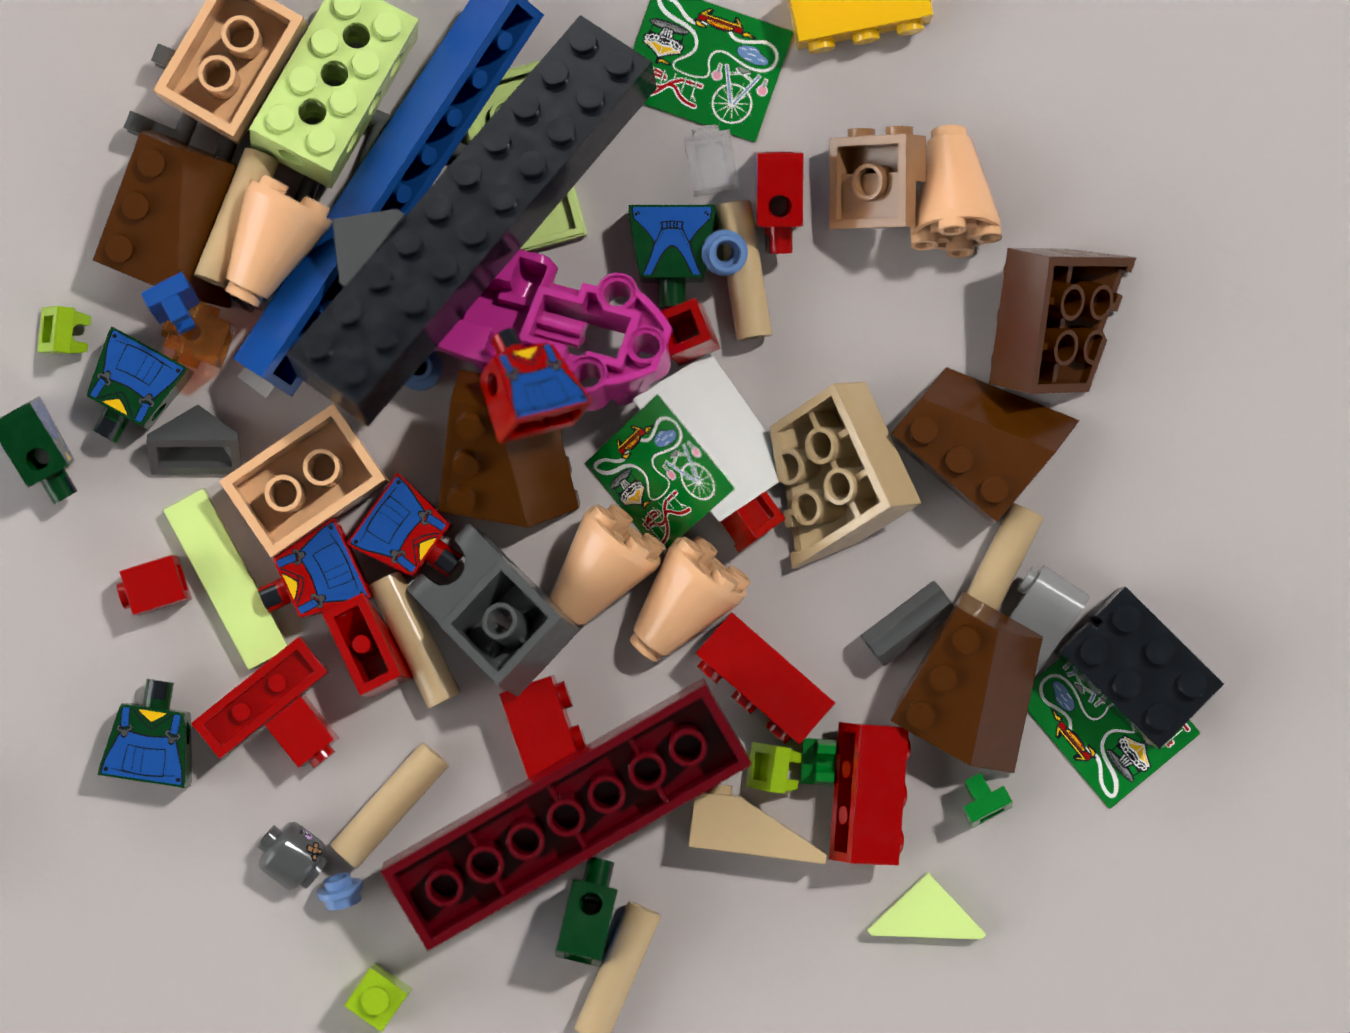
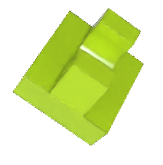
M42 307L37 352L53 355L88 352V343L76 341L72 333L76 325H91V316L75 311V308Z
M752 742L750 751L752 765L748 767L745 787L785 794V791L797 790L799 781L788 779L787 777L789 763H801L802 753L791 750L792 748Z

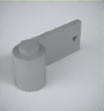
M1045 565L1039 571L1031 567L1016 589L1022 593L1017 607L1009 616L1011 619L1043 636L1035 676L1078 618L1090 598L1088 594Z

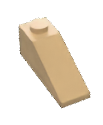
M718 784L694 798L688 847L826 864L827 854L742 796L732 794L733 786Z

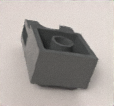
M467 523L455 536V542L460 546L465 555V569L460 578L450 585H440L429 580L424 574H419L407 587V590L497 686L518 697L581 629L485 533L472 524Z

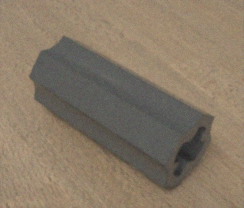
M932 581L860 636L879 662L885 666L943 623L954 605L935 581Z

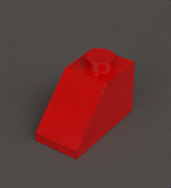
M360 593L322 613L360 696L373 698L413 678L390 630L365 593Z

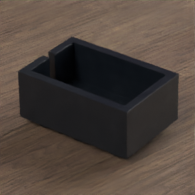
M1126 586L1118 588L1089 617L1095 624L1101 623L1097 628L1090 622L1082 624L1054 652L1151 749L1160 750L1224 685Z

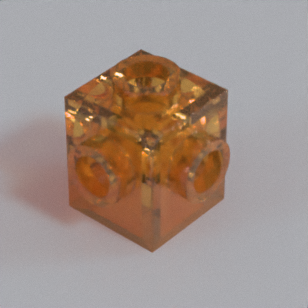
M200 301V304L189 309L197 326L196 328L180 335L175 325L173 326L169 319L164 322L161 336L166 338L163 346L175 351L172 360L195 369L199 368L201 362L222 369L238 327L231 322L218 318L220 309ZM201 329L199 338L193 341V333Z

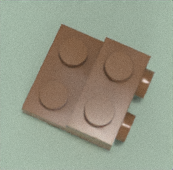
M887 126L886 135H875V129L851 128L848 129V137L830 138L829 229L853 230L916 227V183L926 182V136L914 135L912 126Z

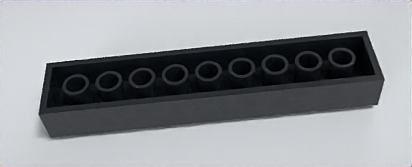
M580 15L286 355L297 377L369 427L657 89L652 61Z

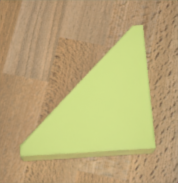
M928 872L866 929L871 936L981 940L986 936L984 931Z

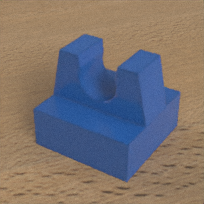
M183 272L141 292L148 309L159 324L170 319L180 335L197 327L189 309L200 304V301Z

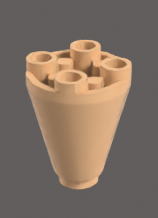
M943 125L931 131V139L927 142L926 182H919L916 196V227H910L911 247L915 250H946L949 257L963 258L973 255L974 247L985 243L998 242L1002 239L1001 219L974 143L967 136V129L963 126Z
M262 175L259 182L250 179L246 186L226 279L230 281L225 291L257 308L263 298L268 300L330 230L333 224L332 220L327 218L330 208L307 196L303 197L301 203L285 195L289 188L288 186L267 175Z
M611 504L608 509L600 505H592L584 514L549 596L577 626L588 623L653 573L663 562L661 556L667 550L664 544L649 533L642 535L630 525L633 521L632 517L615 504Z
M698 535L693 541L687 537H678L671 544L633 626L635 633L630 637L631 644L641 654L654 662H658L662 656H669L738 606L747 595L746 588L751 583L750 579L735 566L730 565L727 568L716 559L715 556L718 553L716 548Z

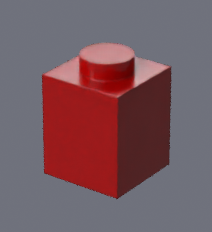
M696 297L661 311L673 330L667 345L670 358L678 366L721 349L706 309Z
M169 555L119 571L122 582L116 584L118 596L124 609L131 608L132 615H144L192 599L180 558L177 555Z
M306 695L297 698L264 724L298 768L305 766L308 762L313 768H316L335 753L331 744L338 740L339 737Z

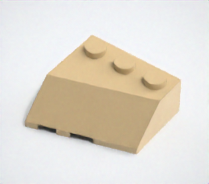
M866 382L834 383L770 426L778 481L784 484L788 510L783 511L786 518L784 520L785 527H791L795 552L790 553L792 569L799 568L856 545L922 503Z

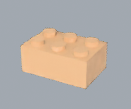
M206 0L153 91L160 100L239 145L308 29L305 19L275 0Z
M334 403L219 481L271 558L277 557L333 518L337 519L390 483L346 416Z

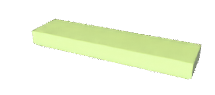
M202 488L163 509L246 667L248 670H252L269 661L284 649L288 643L274 616L266 610L251 573L206 489Z

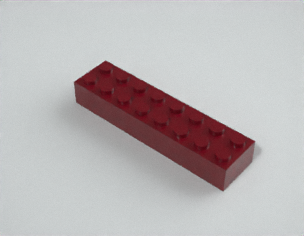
M703 677L384 861L380 872L428 952L748 768L752 763L747 751Z

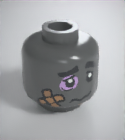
M289 822L281 830L273 825L257 846L263 851L259 860V868L288 890H294L300 885L307 889L328 861L323 856L325 852L323 841L297 822Z

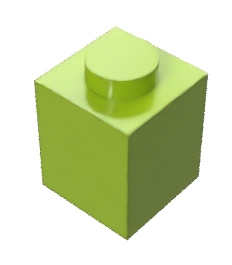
M375 962L344 1006L382 1033L413 988Z

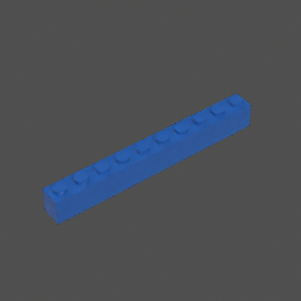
M469 0L327 215V218L332 220L398 209L406 216L431 188L544 14L528 0ZM333 224L324 237L284 280L233 358L291 397H293L303 380L297 377L286 354L344 288L339 281Z

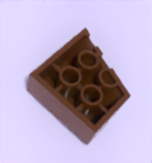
M156 130L140 132L93 261L152 286L183 272L200 302L230 309L232 297L230 293L225 291L226 288L205 282L197 278L194 272L237 169V164Z
M1007 248L1000 306L997 313L994 350L991 357L989 384L1029 394L1089 392L1107 342L1103 330L1110 311L1117 312L1123 296L1118 294L1117 290L1124 271L1132 272L1136 258L1073 249Z
M946 367L890 435L894 443L990 524L998 522L1057 452L1080 420Z
M459 369L450 399L438 512L528 528L578 509L580 507L578 491L573 486L571 478L572 467L569 456L565 454L561 438L562 428L499 444L480 384V375L482 373Z
M963 591L896 702L890 721L971 767L1014 773L1043 636Z

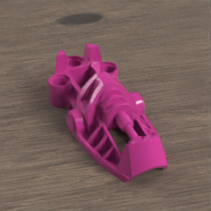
M520 249L434 349L460 360L473 363L482 373L492 357L496 355L490 339L504 329L515 328L524 347L544 342L553 344L580 383L590 377L600 379L595 386L584 388L592 401L586 410L595 411L607 405L610 399H614L619 407L633 403L635 397L648 391L652 382L660 380L668 373L671 358L667 344L673 330L663 313L646 295L637 289L636 282L630 276L624 273H612L601 279L598 286L582 283L580 290L553 283L558 267L549 257ZM617 297L629 298L628 302L620 306L610 304ZM587 324L625 334L617 358L586 351L584 355L576 356L569 354L567 346L579 349L580 345H583L586 338ZM641 352L655 355L648 359L638 357Z

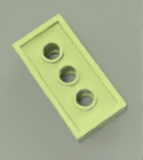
M324 0L249 128L251 148L274 157L280 163L332 189L418 37L419 19L383 0ZM351 43H361L364 47L355 49L348 45ZM339 80L344 84L334 87L327 85L326 82ZM311 117L322 120V122L315 125H310L303 121Z

